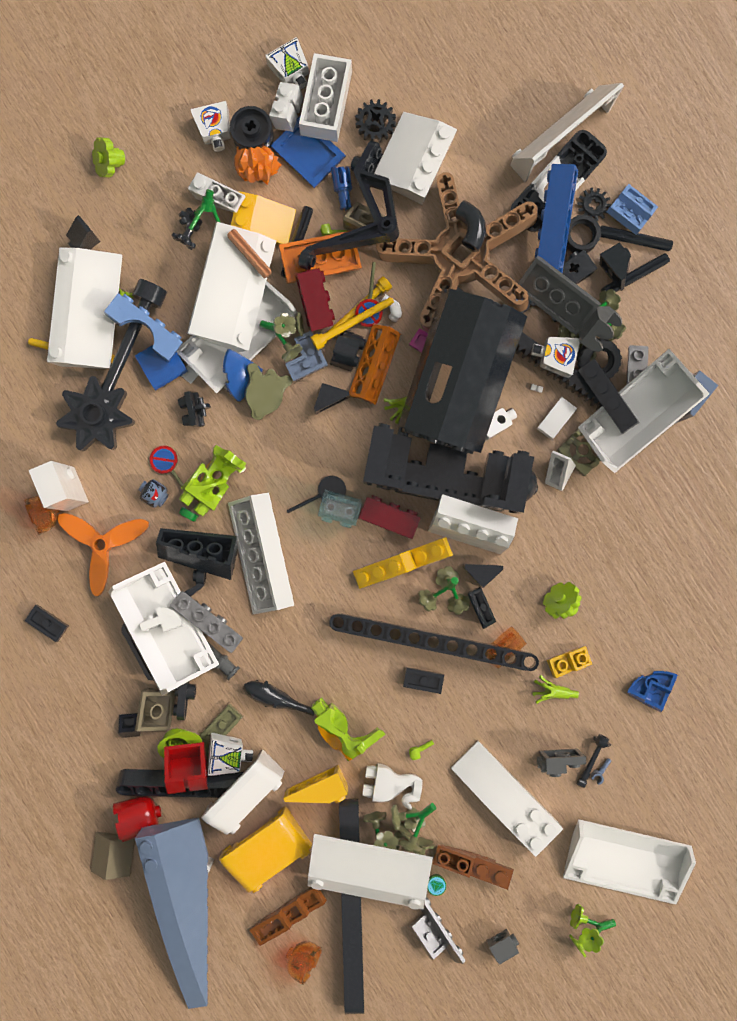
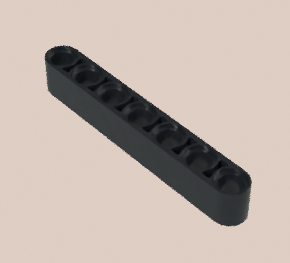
M123 769L119 773L116 792L124 796L220 798L244 772L209 776L207 771L208 789L190 791L189 788H186V792L168 794L165 786L164 770Z

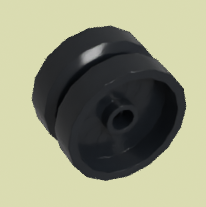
M246 106L240 108L232 116L230 132L236 148L237 146H239V149L256 148L257 146L260 148L263 146L271 148L274 141V132L270 117L263 109L257 106Z

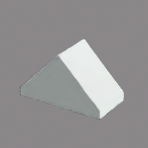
M553 451L545 484L562 491L576 466L572 459Z

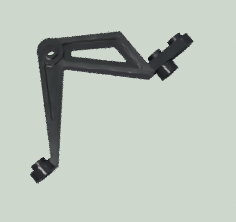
M369 141L361 157L354 156L351 162V171L354 172L374 223L306 247L299 257L300 268L309 270L311 267H314L317 259L316 255L384 242L390 243L399 237L390 180L387 177L372 173L374 164L382 153V148L378 142ZM370 187L383 191L387 216H381Z
M194 570L193 581L196 582V586L185 591V593L191 597L202 589L206 583L207 573ZM123 623L121 628L123 636L146 678L154 681L125 623ZM189 682L175 689V697H178V702L174 705L173 716H176L177 720L185 721L188 699L195 700L196 684H189Z

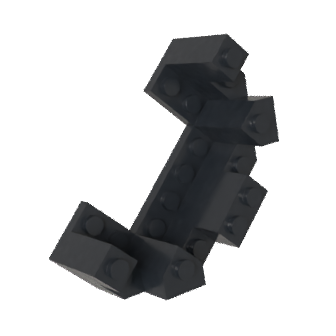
M379 423L378 426L374 425L363 484L372 486L373 483L377 484V488L389 491L395 490L396 493L440 501L443 494L493 511L502 512L509 510V513L513 514L524 513L534 456H529V452L518 450L517 453H513L509 457L504 456V452L493 450L492 453L487 454L483 477H480L477 472L467 471V474H464L467 459L466 452L436 443L429 444L425 466L422 465V462L411 460L408 463L412 437H408L409 434L404 432L393 434L394 429H390L388 424Z

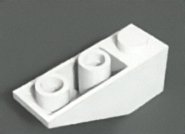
M198 172L188 187L192 195L201 202L207 189L214 191L213 204L215 207L234 213L238 211L246 197L244 194Z

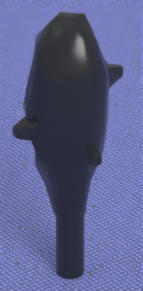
M259 680L250 681L243 686V690L248 697L255 702L265 705V707L298 710L311 716L315 714L311 707L292 699L285 692L268 684V681L264 683L259 682Z

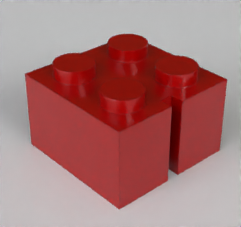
M204 742L164 747L165 786L168 794L186 792V788H189L190 791L208 789Z

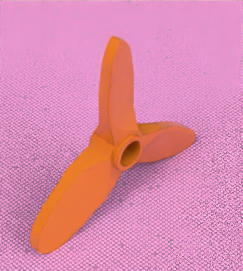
M62 513L57 517L60 526L70 536L83 544L91 546L92 557L89 580L94 596H100L106 587L109 573V551L111 548L135 540L149 527L147 520L136 519L122 523L112 528L106 534L100 535L92 525L77 516ZM101 539L105 542V547L102 550L98 548V542Z

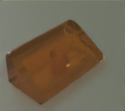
M509 627L491 644L521 650L527 643L513 627ZM488 649L485 654L489 659L495 657L496 651ZM507 653L505 661L507 662L514 656V653ZM494 664L498 669L501 667V665Z

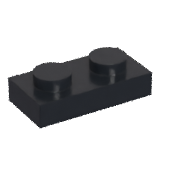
M38 604L33 607L25 619V622L55 642H59L69 625Z
M406 667L403 687L441 694L445 675Z

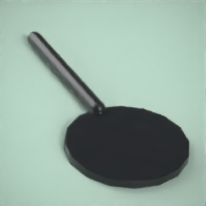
M337 476L325 477L318 486V495L288 509L287 513L319 498L326 503L333 502L335 504L340 502L346 495L345 483Z

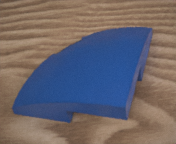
M227 349L223 361V373H227L226 378L229 383H225L230 395L237 402H240L245 397V389L249 382L247 365L253 362L235 351Z
M654 671L652 675L646 677L642 675L632 683L627 693L643 704L662 712L678 675L667 671Z

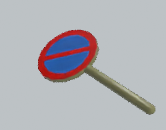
M372 262L368 299L359 302L355 309V316L378 304L376 300L372 299L375 262ZM383 310L359 324L365 327H372L373 324H378L382 318Z
M168 446L155 448L150 455L151 467L161 474L171 472L181 487L184 485L174 471L178 463L176 451Z

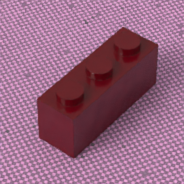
M312 268L294 273L308 329L315 331L334 326V312L332 309H329L328 305L330 295L328 290H325L323 284L326 282L324 272L320 271V268Z
M374 495L371 498H366L359 516L360 520L413 539L421 517L417 516L418 512L407 509V512L400 510V505L392 502L387 505L382 503V498Z

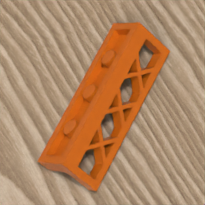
M373 324L349 391L350 397L362 399L376 405L401 333L390 326ZM378 330L382 331L381 336L376 340L375 337ZM375 348L374 355L369 357L370 351ZM368 366V372L363 375L364 369ZM362 384L363 387L360 394L356 393L358 386Z

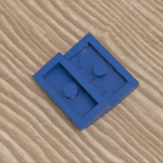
M153 345L135 355L154 390L161 388L188 372L177 352L169 362L153 351Z

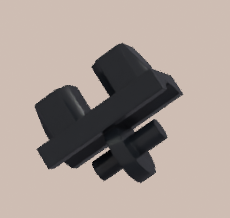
M184 392L185 396L178 399L179 407L181 409L187 408L188 415L182 416L183 425L193 427L205 426L204 417L207 416L206 410L211 408L210 404H204L203 397L199 398L198 392Z

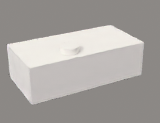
M314 53L299 121L301 136L338 142L352 75V61L350 59Z
M50 461L29 470L44 508L69 511L89 502L75 467Z

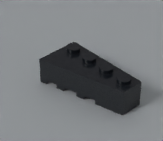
M160 528L156 541L158 558L232 580L238 552L237 536Z

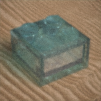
M325 490L318 516L321 517L322 521L332 523L335 520L339 521L341 526L351 528L352 525L356 526L362 500Z

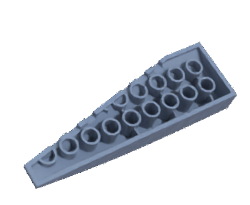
M199 818L143 827L135 837L154 912L173 971L188 1009L207 1006L208 851Z

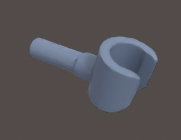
M607 758L599 770H594L591 773L592 780L595 776H600L597 780L598 785L604 781L603 773L611 763L609 758Z

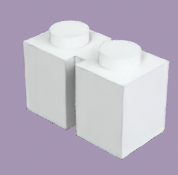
M280 82L275 96L277 101L273 102L269 117L275 129L293 132L298 118L296 113H299L304 98L298 84Z

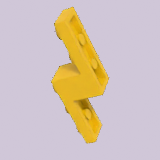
M444 537L354 570L353 573L358 587L361 589L450 557L453 554L447 538Z

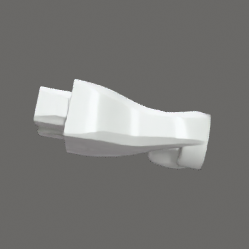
M383 764L366 767L365 777L375 779L374 785L364 784L362 796L372 798L374 802H387L411 786L412 792L402 797L403 806L411 810L412 806L409 802L420 801L422 779L417 775L396 774L391 768Z

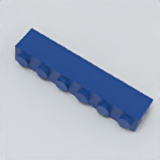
M552 164L551 170H548V190L544 192V202L546 204L545 209H542L541 221L543 223L542 229L540 228L538 231L540 243L539 248L535 250V258L539 255L561 273L563 272L578 169L575 164Z

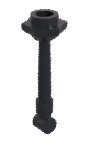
M602 734L593 737L597 747L585 771L582 772L581 778L577 780V785L585 788L587 785L586 780L590 776L601 748L611 746L609 743L610 739Z

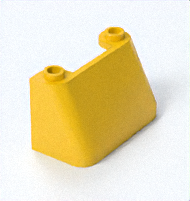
M286 806L278 811V815L270 818L265 825L239 843L236 842L233 847L229 845L220 854L219 861L247 892H257L268 879L298 858L304 859L310 854L312 843Z

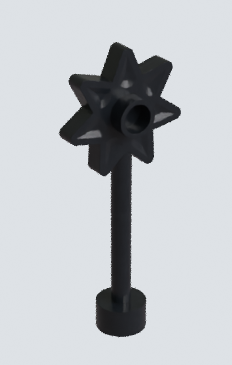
M139 279L132 296L139 300L138 308L141 306L149 312L151 306L158 309L161 308L168 292L152 282ZM136 322L129 324L102 385L98 378L91 376L84 394L68 390L62 392V396L71 411L60 418L56 425L62 429L76 431V448L78 450L86 451L96 440L100 441L108 449L115 450L117 448L116 429L130 427L135 424L134 419L120 411L127 396V391L123 388L115 390L114 388L143 324Z

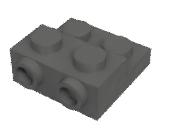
M579 749L539 751L540 756L537 757V767L541 769V773H546L550 777H560L561 774H566V765L570 768L581 767L580 765L586 764V756Z

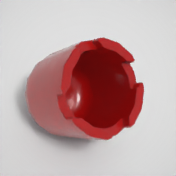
M147 796L113 803V815L117 814L119 821L115 823L119 840H122V842L134 839L143 827L158 825L159 817H162L160 805L156 806L154 800Z

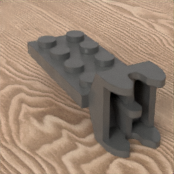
M539 255L518 282L528 292L529 300L575 335L579 333L580 343L592 351L600 352L603 350L602 343L596 336L604 340L613 338L614 331L608 323L613 326L622 325V318L615 310L609 306H600L601 303Z

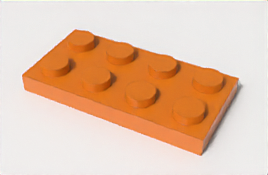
M349 231L280 244L278 247L287 284L296 282L294 273L306 270L299 267L300 254L306 247ZM352 248L316 255V263L310 269L320 268V271H323L325 276L359 270L362 266L358 249Z

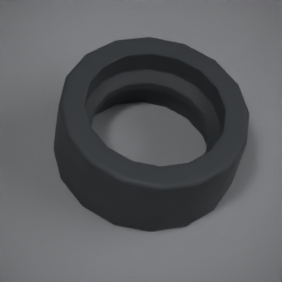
M577 215L572 218L569 227L567 249L573 253L576 251L580 253L583 250L587 253L591 251L601 236L598 222L588 215ZM577 224L588 226L593 233L590 243L579 245L571 238L572 228Z

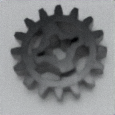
M371 99L370 105L364 102L363 109L358 108L359 115H355V121H357L355 127L359 129L358 134H364L365 141L371 138V141L377 139L381 143L382 137L387 140L388 133L393 134V128L396 127V121H394L396 114H392L393 108L387 109V102L381 105L380 99L377 100V103H374ZM366 115L367 120H365V123L363 124V119ZM386 119H388V124L385 127L384 123L386 122Z

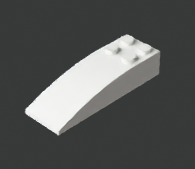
M479 741L451 767L474 794L535 857L563 830L560 823Z

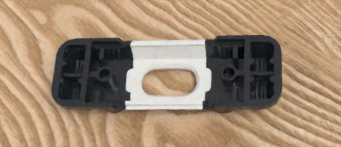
M587 130L578 131L513 202L510 211L525 202L536 204L537 222L529 227L528 231L538 232L540 228L542 229L541 212L542 209H545L546 204L544 202V188L549 183L547 182L548 170H551V165H576L578 169L576 191L606 157L607 149L604 144Z

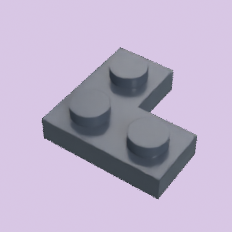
M312 331L304 333L302 337L294 338L296 344H300L303 349L301 351L302 356L285 364L293 382L328 366L321 349L317 350L311 341Z

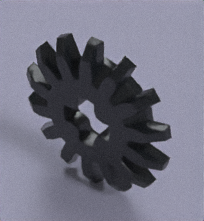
M590 188L589 194L586 190L583 191L585 197L580 195L579 198L582 202H577V205L583 208L578 209V212L585 211L583 215L594 216L596 221H599L598 216L604 219L603 213H607L606 208L611 206V204L606 203L610 200V197H604L605 191L600 194V188H597L596 192L593 191V188ZM592 200H595V203H599L596 210H593V207H589Z

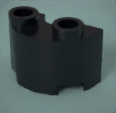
M349 331L342 332L337 338L330 365L351 372L353 367L356 368L360 357H357L359 349L363 350L366 339Z

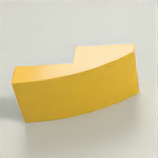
M586 646L547 660L553 678H558L572 671H578L592 665Z

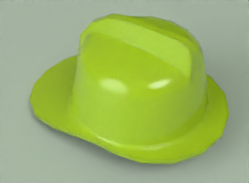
M173 728L166 732L163 740L159 742L157 746L158 753L164 758V747L200 743L202 739L194 732Z

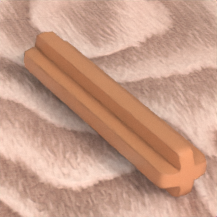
M232 229L227 234L229 240L264 279L270 276L271 269L238 231Z

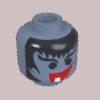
M154 479L148 482L144 481L138 490L141 492L140 500L152 508L161 507L169 496L167 488Z

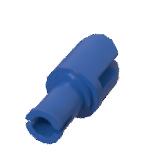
M343 166L338 168L331 167L334 192L339 196L340 210H344V208L349 210L352 208L349 192L353 189L350 166L345 168Z

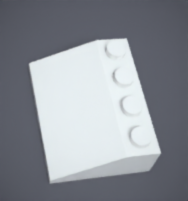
M403 112L374 174L389 178L393 191L423 205L457 129L438 120Z
M442 494L428 532L502 554L509 548L515 536L518 518Z

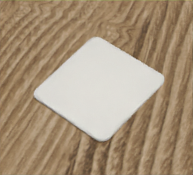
M187 365L188 372L181 376L191 384L198 377V374Z

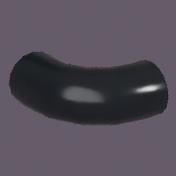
M464 200L459 205L455 215L456 219L462 221L467 227L462 244L473 252H479L486 236V222L481 211L470 202Z

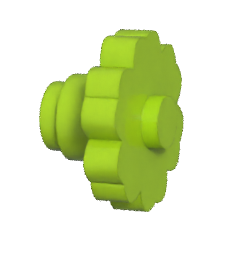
M96 138L94 149L92 150L95 171L99 177L111 178L115 173V168L125 164L124 151L119 150V148H113V142L110 138Z
M560 582L552 586L551 592L545 595L543 604L546 606L545 612L554 619L558 617L565 619L574 616L578 612L582 597L579 595V589L571 582L565 584Z

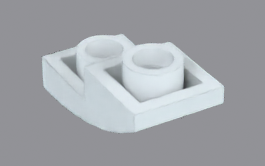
M561 397L537 429L553 440L577 408Z

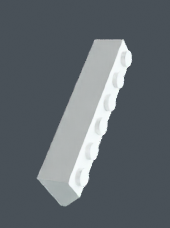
M269 493L251 495L229 502V511L234 533L237 536V546L252 613L258 614L294 606Z

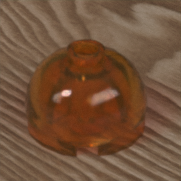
M39 496L23 500L32 524L37 527L35 530L38 535L48 532L56 525V514L59 513V510L44 508Z
M302 941L295 948L290 947L286 954L289 975L304 985L311 976L309 973L313 968L315 969L319 961L322 947L310 941Z

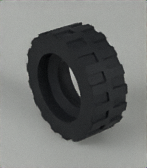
M597 338L602 343V351H605L608 355V363L602 369L608 378H613L618 373L619 367L622 364L621 351L610 340ZM582 345V348L578 351L577 366L581 369L589 363L591 355L596 351H592Z

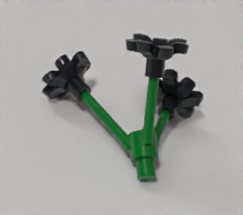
M206 190V194L202 197V202L196 210L187 208L179 213V217H181L179 220L180 224H186L183 234H175L173 232L171 236L175 241H180L190 250L195 249L196 246L190 239L193 234L192 230L199 231L202 225V220L199 218L204 211L212 212L215 221L220 222L215 205L213 204L214 191Z

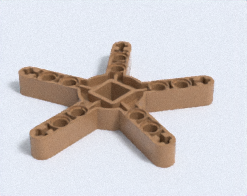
M443 172L437 177V186L447 228L440 232L435 240L397 238L390 243L376 244L378 255L382 261L435 264L440 275L420 315L421 326L426 333L429 332L432 323L431 319L433 320L437 308L433 305L439 302L442 292L441 288L445 285H449V288L456 290L459 284L477 280L508 306L522 312L527 309L529 304L528 292L490 262V250L533 226L537 222V206L533 202H525L487 224L486 236L479 252L471 251L472 253L461 264L451 255L462 244L467 227L458 219L450 220L456 217V211L460 204L452 174ZM448 184L449 189L445 190L444 185ZM510 222L516 223V224L513 225V226H509V225H508V223H510ZM493 232L499 233L496 236L491 235ZM403 249H409L407 252L401 253ZM422 250H427L424 254L419 253ZM487 275H495V277L492 279L486 278ZM503 286L509 287V289L506 291H503L500 288Z

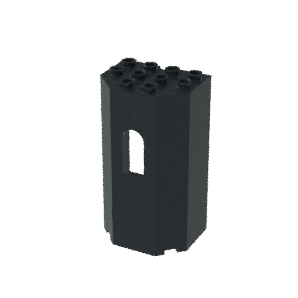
M451 288L448 290L442 289L398 426L405 428L404 432L410 433V435L427 439V441L449 446L469 454H473L474 451L481 453L527 316L511 306L505 304L501 306L500 303L486 297ZM442 364L452 366L441 400L437 403H431L430 399Z

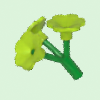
M576 904L575 909L571 912L570 926L574 929H577L580 923H589L596 926V929L593 928L591 930L584 928L579 936V940L575 939L571 934L569 935L572 942L585 958L587 956L584 950L595 953L601 950L604 940L599 934L601 931L615 927L616 922L614 919L599 923L588 919V916L583 915L584 908L580 904Z

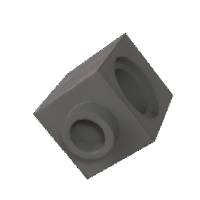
M507 929L487 940L488 946L499 965L519 954L517 948L519 942L514 933L510 935Z

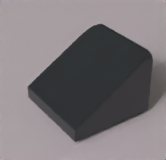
M138 713L119 715L118 733L122 738L140 736V731H135Z

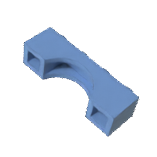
M118 293L105 309L104 314L119 326L131 322L146 326L154 338L153 351L169 362L181 347L183 342L180 339L182 337L174 331L170 333L166 330V325L159 319L153 320L149 317L150 313L140 306L138 308L132 304L134 301L126 294L122 296Z

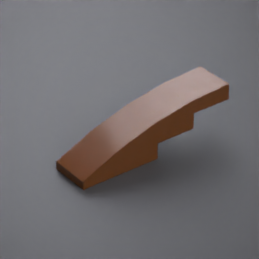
M310 887L252 926L249 931L261 946L290 930L292 925L306 918L310 912L323 906L327 900L320 890Z

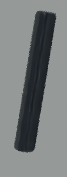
M303 207L291 242L304 240L313 214L311 207ZM282 268L281 276L286 278L284 268Z
M603 225L600 227V237L664 251H670L673 247V241L641 233L635 235L631 231Z
M664 253L629 272L625 287L670 262L668 255ZM614 282L601 289V292L608 291L609 289H613L615 292L619 291Z

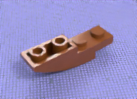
M439 844L433 860V864L468 878L470 876L507 890L514 871L510 867L496 863L494 859Z

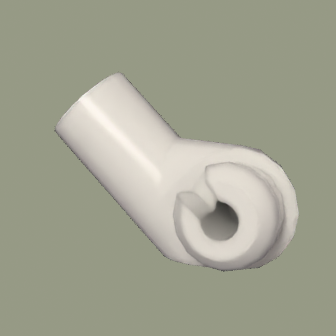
M385 294L381 302L389 298V296ZM394 300V303L389 306L391 312L389 319L397 322L402 316L399 302Z

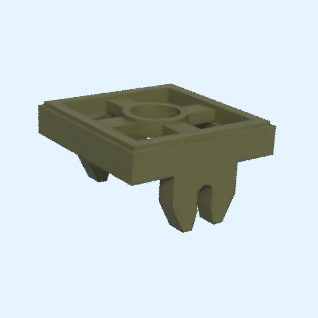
M577 428L557 451L571 458L576 465L575 468L583 476H586L601 460L598 456L595 457L591 453V446L588 441L580 442L576 439L578 436L583 435L579 428ZM571 443L576 446V454L573 457L570 454ZM582 444L586 445L589 449L586 455H581L578 451L579 446ZM580 457H587L591 462L583 464L578 463L577 460Z

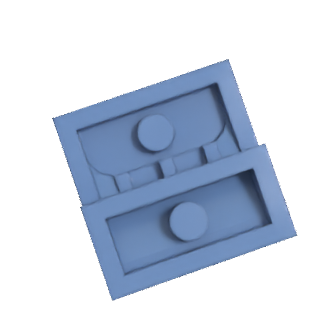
M628 184L607 210V213L637 235L658 206Z

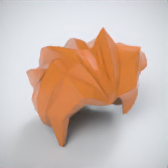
M237 146L234 166L238 175L244 181L254 183L255 181L262 180L268 185L270 177L278 173L277 170L282 164L277 161L278 156H274V152L266 146L262 148L258 146L256 148L250 147L249 149H239V146Z

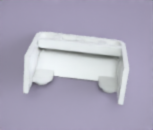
M262 750L256 761L214 804L211 802L201 818L224 834L228 835L231 833L233 835L240 828L241 825L239 823L271 790L275 792L281 786L282 782L280 780L283 777L284 770Z

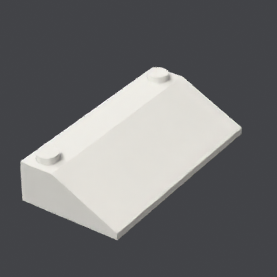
M616 83L601 85L595 90L590 89L580 103L524 150L519 149L512 156L513 160L510 166L526 182L533 167L547 155L548 150L599 107H602L608 113L624 85Z
M216 222L187 334L236 352L249 351L267 278L264 279L229 240L227 234L232 229H236L269 268L276 240L257 232Z
M59 248L47 362L62 367L110 369L115 322L107 317L104 311L119 293L122 265L121 254L81 248Z
M267 281L249 351L236 352L250 361L276 337L273 331L261 328L260 322L264 320L274 323L275 317H280L282 313H287L289 317L294 318L298 313L291 302ZM192 335L178 349L177 353L216 393L225 386V383L229 382L226 378L227 373H223V361L228 348Z
M668 349L619 391L640 423L622 434L602 406L578 428L602 463L615 473L706 398L709 392L675 354Z
M165 562L112 586L108 591L162 696L219 665L202 631L183 616L185 625L165 632L162 626L148 631L141 630L139 623L145 622V617L154 614L158 617L157 608L174 610L170 604L181 592Z
M578 819L572 835L563 878L677 904L696 861L692 846Z
M314 834L308 886L316 890L324 889L409 906L411 909H424L433 857Z

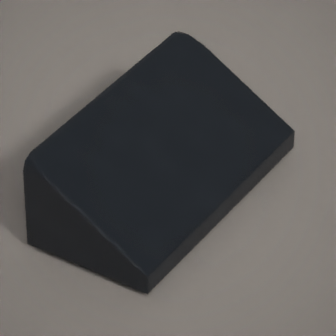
M478 587L470 590L467 593L482 628L485 629L494 624L496 619L482 588Z

